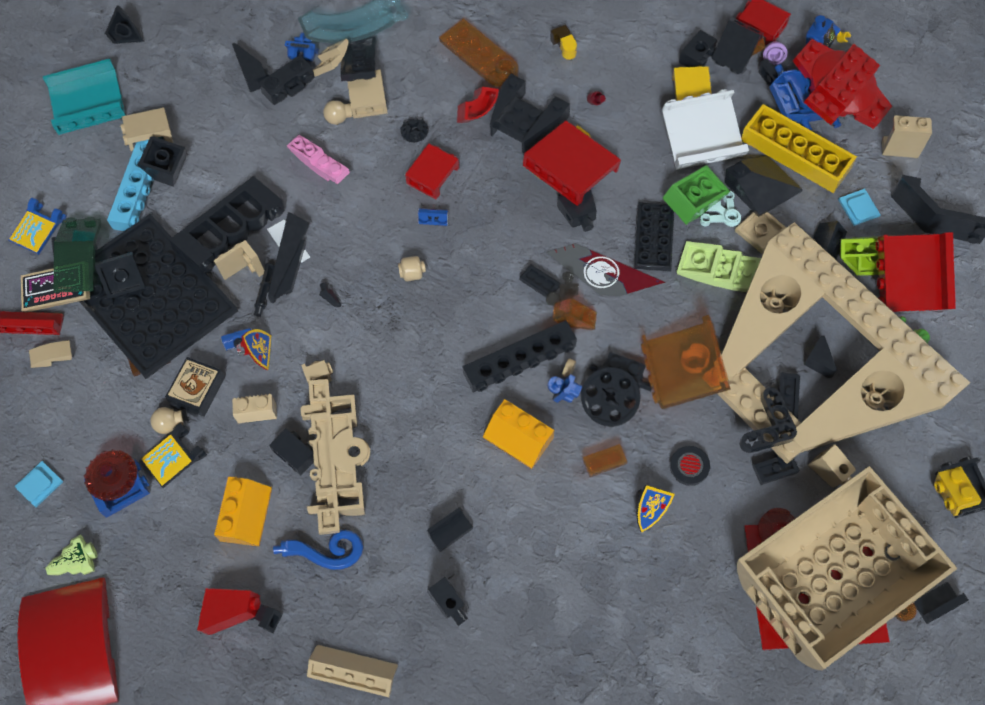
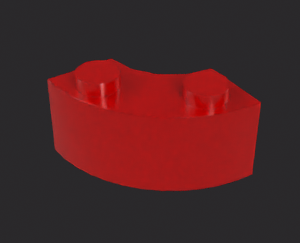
M481 87L475 90L470 102L458 105L457 123L471 122L487 114L497 100L499 89Z

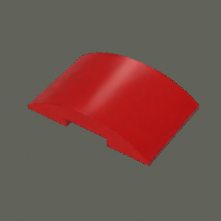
M104 577L22 597L18 615V657L26 705H107L119 702L115 661L111 657L107 621L110 616L106 580Z

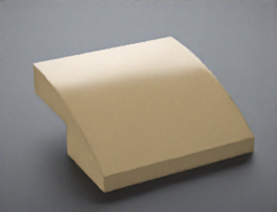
M347 38L328 46L318 55L321 63L313 69L315 77L338 66L348 47L349 41Z

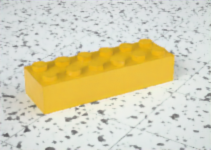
M764 104L745 126L741 137L744 143L832 193L836 191L852 169L857 158L854 154Z

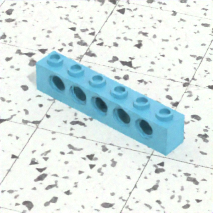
M149 140L136 142L107 219L114 230H127L139 222L140 213L144 210L145 199L150 193V186L154 179L138 166V163Z

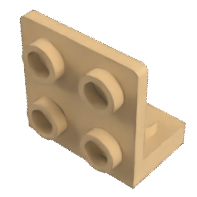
M246 240L236 244L231 250L219 255L214 260L224 280L246 266L252 273L256 272L259 277L264 274V269L257 254Z

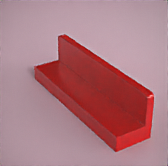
M0 311V333L60 335L64 315L62 313Z

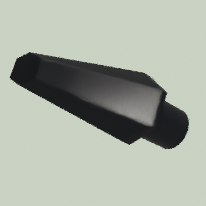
M326 282L321 283L319 295L334 307H341V303L333 290L328 288Z

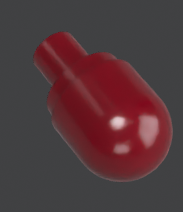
M592 91L587 95V101L591 105H600L606 100V97L599 91Z

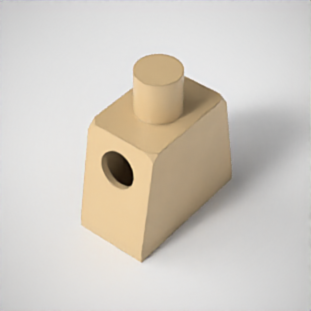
M836 445L822 451L808 464L831 487L840 484L844 485L852 479L851 475L856 470Z

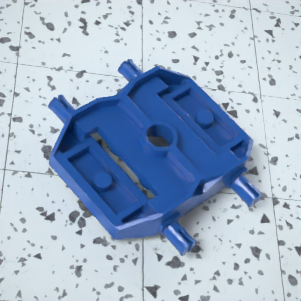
M781 64L777 65L775 69L778 78L769 88L781 114L812 131L809 122L823 119L803 103L810 95L811 79L805 78L799 70L784 71ZM793 93L796 94V96H797V98H798V100H799V105H798V103H797V101H796V99H795ZM838 118L833 123L834 128L842 125Z

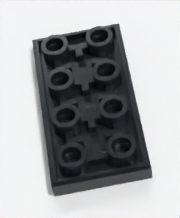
M638 202L634 269L671 272L674 211L668 204Z

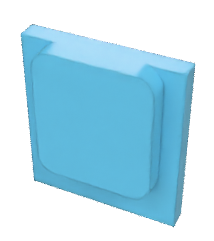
M865 189L838 199L853 226L881 215Z
M41 461L15 487L28 501L37 507L63 481Z

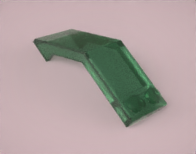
M70 217L62 221L54 241V293L94 291L96 284L95 244L101 228V218L86 217L84 219H76Z

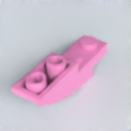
M298 135L287 145L288 149L326 181L331 180L338 184L350 173L347 167L324 154L322 148L301 135Z

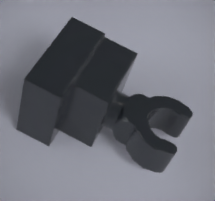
M261 604L255 617L249 620H257L260 622L259 627L273 634L283 614L272 607Z

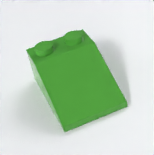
M706 165L673 184L663 199L687 225L728 195L730 190Z

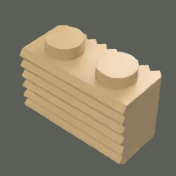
M270 393L264 396L261 394L260 396L232 399L233 417L238 423L277 419L276 402Z

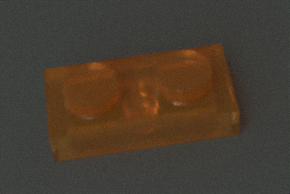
M620 444L584 456L582 459L589 477L627 464V459Z

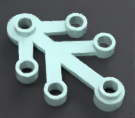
M730 191L723 198L727 209L721 206L720 200L706 211H716L720 215L710 216L709 214H703L700 218V224L708 226L710 223L724 222L730 227L737 226L741 221V215L734 209V193Z

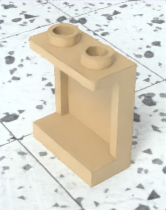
M376 70V78L369 80L358 79L352 82L347 81L353 118L388 113L381 70Z
M164 108L122 116L124 124L120 125L124 143L126 146L129 145L131 151L134 150L133 143L149 140L150 136L156 138L164 136L165 141L173 143Z
M895 115L893 118V128L889 136H884L882 139V155L919 158L932 134L931 118Z

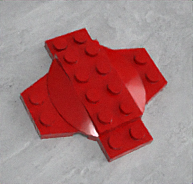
M811 39L793 60L803 76L811 79L812 85L809 87L811 94L803 103L830 125L839 116L845 117L847 114H852L855 120L874 129L892 107L891 103L878 88L874 76L880 65L855 44L846 52L833 50Z

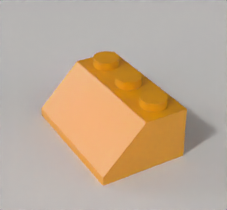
M504 399L493 414L483 438L532 469L553 440L554 430Z
M228 476L214 536L220 542L260 547L272 487L250 479Z

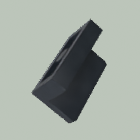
M839 221L820 223L813 240L836 260L840 252V239H845L847 231Z
M459 507L427 529V533L439 552H441L470 532L473 526L463 514V509Z
M946 582L919 597L913 604L926 624L969 600L964 593L957 596L951 585Z

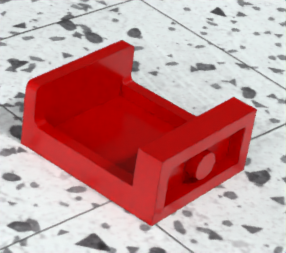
M752 0L747 2L744 11L739 12L736 20L764 32L763 36L766 37L765 45H768L771 42H775L786 28L791 14L765 0Z
M428 143L406 172V183L437 200L440 195V187L453 170L457 171L459 169V159L453 154L444 152L440 147Z

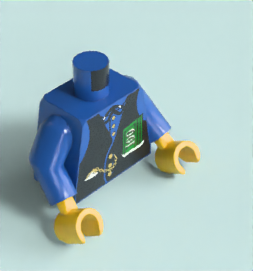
M820 15L815 18V22L807 32L806 45L811 39H814L830 48L836 39V35L839 43L848 42L845 38L851 37V34L849 32H841V29L834 24V21Z

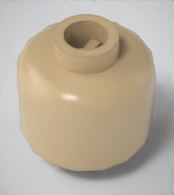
M418 256L402 258L401 263H398L400 278L407 282L420 280L422 273L426 272L424 261L420 262Z

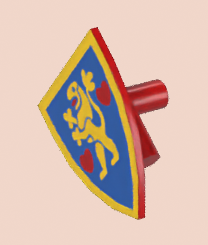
M260 329L247 331L241 336L242 341L240 345L243 347L241 354L243 356L250 355L260 367L269 370L271 335Z

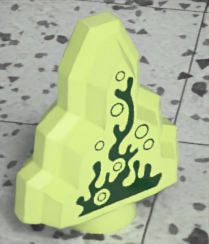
M80 534L73 538L70 545L63 548L61 555L54 558L45 569L48 575H62L67 572L73 575L81 572L85 575L95 571L93 559L97 558L98 555L94 545L91 542L86 544Z

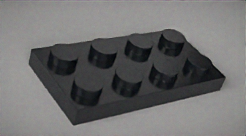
M376 37L349 39L346 53L341 60V81L352 82L358 79L369 80L376 78Z

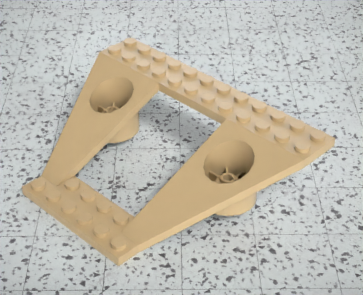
M795 222L768 241L719 362L702 378L754 431L772 426L761 402V395L766 388L745 367L822 297L880 350L879 353L802 423L790 413L797 429V435L790 443L772 447L787 464L801 452L941 409L970 384L962 374ZM768 394L767 398H771L773 401L774 397H770V395ZM780 411L774 412V416L777 419L784 418ZM785 430L782 432V434H788V436L791 434ZM768 433L763 434V438L767 442L773 441L772 435Z

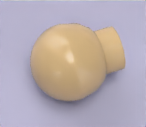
M335 100L328 102L323 110L324 118L333 125L343 123L346 118L352 117L350 103L343 104Z
M166 407L158 408L151 415L150 423L152 428L160 434L172 432L177 424L181 423L184 425L182 411H174Z

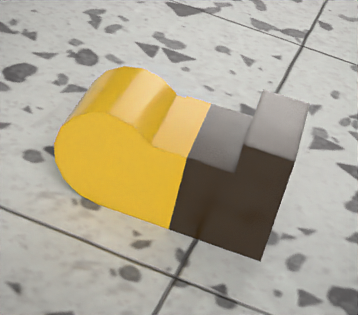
M563 25L551 30L550 41L552 44L559 45L562 50V56L565 59H574L577 54V43L568 27Z

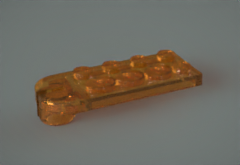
M464 18L439 37L440 43L491 85L501 87L510 74L518 77L517 62Z

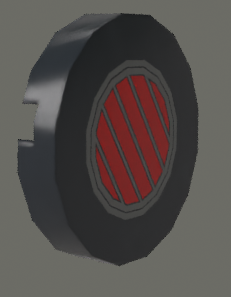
M684 446L673 454L670 461V471L679 483L686 486H695L707 478L710 471V460L707 454L700 448Z

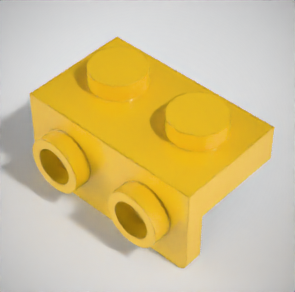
M961 466L937 474L934 482L935 490L937 493H940L946 509L950 510L953 516H957L961 509L980 504L981 498Z

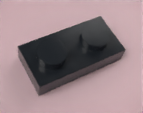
M780 456L753 466L760 485L797 474L800 471L795 459H792L787 464Z

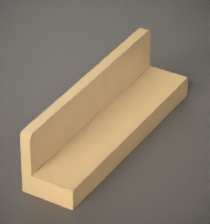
M317 645L309 658L307 677L389 697L398 665Z

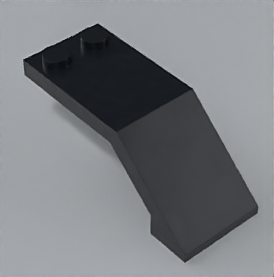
M907 175L901 176L891 197L923 232L929 234L953 232V239L967 241L971 244H981L985 238V217L940 208L920 187L921 178Z

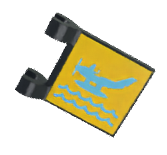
M181 423L177 424L166 438L140 458L162 488L167 486L194 462L203 459L207 455L199 446H196L189 452L180 440L189 431Z

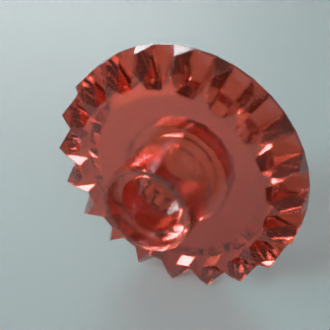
M112 449L111 451H104L100 455L96 454V457L90 460L89 466L86 467L84 484L95 498L106 501L118 499L127 494L135 484L137 478L136 463L129 454L121 450ZM112 470V473L109 476H106V473Z

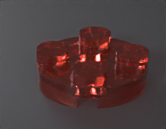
M773 508L761 517L758 523V534L762 542L777 532L774 530L777 524H780V527L783 528L796 519L790 514V511L784 508Z

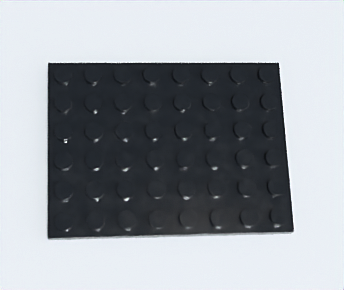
M151 214L80 261L89 263L90 299L79 301L80 304L145 379L238 312L237 307L206 273L201 276L172 249L169 240L172 237ZM133 252L145 283V288L108 299L95 268V263Z

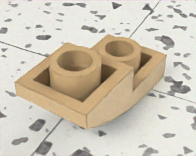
M54 342L29 350L31 368L51 366L52 361L72 360L70 342Z

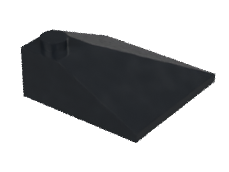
M769 156L741 160L726 169L725 184L758 217L803 190Z

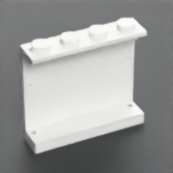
M724 89L716 94L704 93L700 97L695 98L688 96L683 100L676 101L673 99L664 104L662 114L676 170L743 157L748 153V145L742 144L731 100L734 90L728 91Z

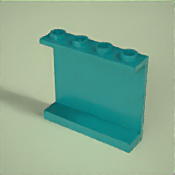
M110 59L42 76L48 86L54 115L51 123L58 135L126 116L116 70Z

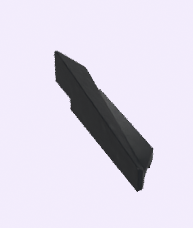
M290 212L287 213L268 293L270 303H275V299L293 292L306 246L303 238L309 223Z

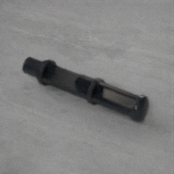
M271 263L265 265L260 289L254 304V315L257 317H261L262 311L266 307L264 303L270 289L275 265Z

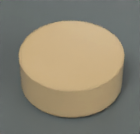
M567 360L562 373L563 377L572 375L576 365L575 360Z

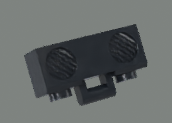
M299 55L261 80L259 86L262 94L273 105H276L288 97L287 94L292 98L305 89L304 85L310 83L315 76L312 67Z

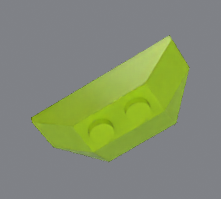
M879 236L840 239V258L857 276L879 275V270L876 268L878 251L875 248V243Z

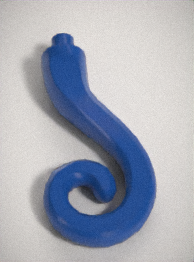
M340 530V533H334L330 538L329 549L334 555H344L345 549L338 546V541L348 539L352 544V551L344 558L332 559L326 557L310 545L298 540H283L281 545L273 546L274 554L282 553L283 557L303 556L321 567L340 570L352 566L359 560L363 552V543L361 538L353 531Z

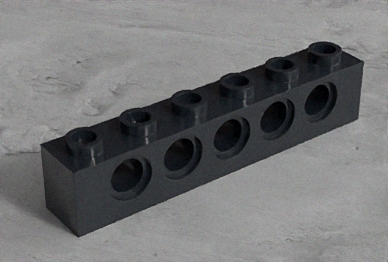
M567 320L462 366L463 374L472 392H481L494 383H502L507 377L521 374L523 370L529 367L535 368L545 360H553L558 354L572 351L576 347L577 338ZM556 340L559 344H552L551 341ZM535 348H540V349H542V351H541V352H535L534 349H535ZM524 356L525 359L518 360L516 357ZM502 363L508 365L506 368L499 367ZM484 371H488L491 374L488 376H484L481 373Z

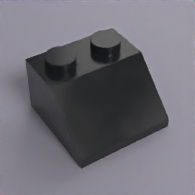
M150 136L138 166L155 181L174 187L186 159V147Z

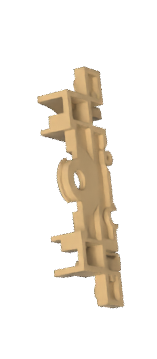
M328 379L309 381L310 405L301 407L302 420H311L312 427L308 430L309 434L317 435L315 440H309V444L313 447L314 466L317 468L310 471V478L313 481H317L315 484L318 503L327 502L328 504L307 506L308 514H318L319 535L340 533L339 515H365L362 482L357 483L355 465L363 466L368 461L370 448L365 440L353 437L352 427H357L354 395L330 397ZM351 407L352 410L350 413L331 415L332 412ZM352 446L360 449V453L356 457L348 454V450ZM338 497L359 498V504L338 506Z

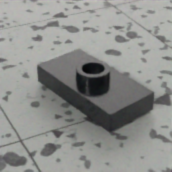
M531 264L520 276L521 282L549 300L561 287V283Z

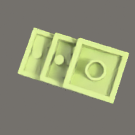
M686 241L677 274L712 286L747 292L761 258L742 256L740 251L723 250L722 245Z

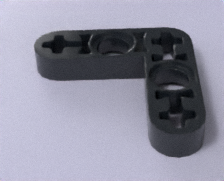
M769 387L761 395L762 405L772 426L745 433L739 442L740 448L744 452L753 453L792 442L797 435L796 426L780 392L776 388ZM768 394L770 395V397H774L773 401L771 398H767ZM780 411L784 418L777 419L774 416V412ZM785 430L791 434L788 436V434H782V432ZM768 433L772 435L773 441L767 442L763 438V434ZM747 439L749 442L755 441L752 446L750 443L746 444Z

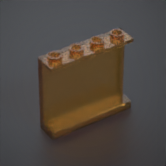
M710 315L702 317V324L651 340H647L646 336L642 335L644 343H641L643 353L647 355V359L644 361L647 370L651 372L648 379L651 387L654 386L655 392H652L655 404L658 403L661 409L731 390Z

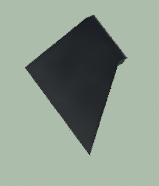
M117 5L105 35L113 44L144 42L129 16Z

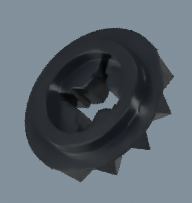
M417 117L415 119L409 118L400 127L402 137L408 142H420L428 135L427 123L423 119H417ZM417 127V131H411V128Z

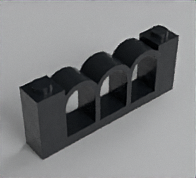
M252 176L169 239L172 249L202 276L214 268L216 265L214 260L219 255L230 250L229 246L234 247L236 244L247 240L249 231H258L264 228L268 219L273 221L275 218L280 217L285 211L283 200L256 177ZM248 201L261 213L254 218H247L236 209ZM229 216L242 228L235 233H227L216 224ZM209 230L222 243L220 246L210 249L204 247L197 239Z

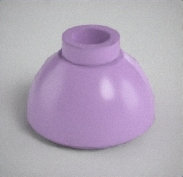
M775 41L765 47L763 58L764 60L768 59L773 65H778L785 61L788 52L784 44Z

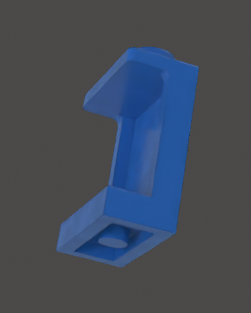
M126 456L125 463L96 479L93 476L84 479L99 512L106 518L150 494L147 488L150 484L144 475H140L141 467L136 459L132 460L129 456Z

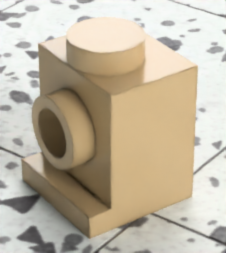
M325 360L315 361L307 367L305 364L301 365L308 384L311 380L328 379L329 382L332 381L330 374L333 373L329 362L325 363Z

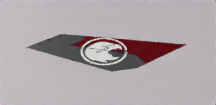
M576 243L546 252L599 295L622 296L665 283L662 280Z

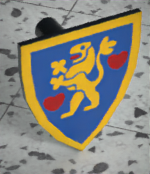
M645 485L643 490H638L637 496L640 498L637 504L636 515L640 532L649 529L661 519L670 506L675 495L674 493Z

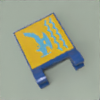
M31 198L28 202L27 211L8 240L39 255L56 227L66 219V215L61 210L55 208L51 218L39 213L43 205L38 203L37 199Z

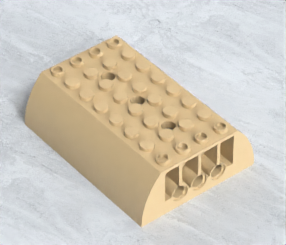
M870 466L741 557L737 562V572L744 591L796 658L815 670H824L958 569ZM889 544L891 546L887 548L888 555L892 558L900 556L896 561L889 560L884 554V549ZM863 547H869L873 555L871 557L865 556L862 551ZM831 570L839 571L841 579L834 580L830 574ZM800 593L808 596V604H802L799 601L798 595Z

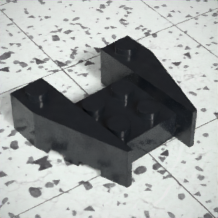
M510 74L502 84L490 121V136L493 137L497 130L521 142L522 153H526L537 142L569 118L570 103L555 96L547 108L542 111L521 100L526 94V81Z

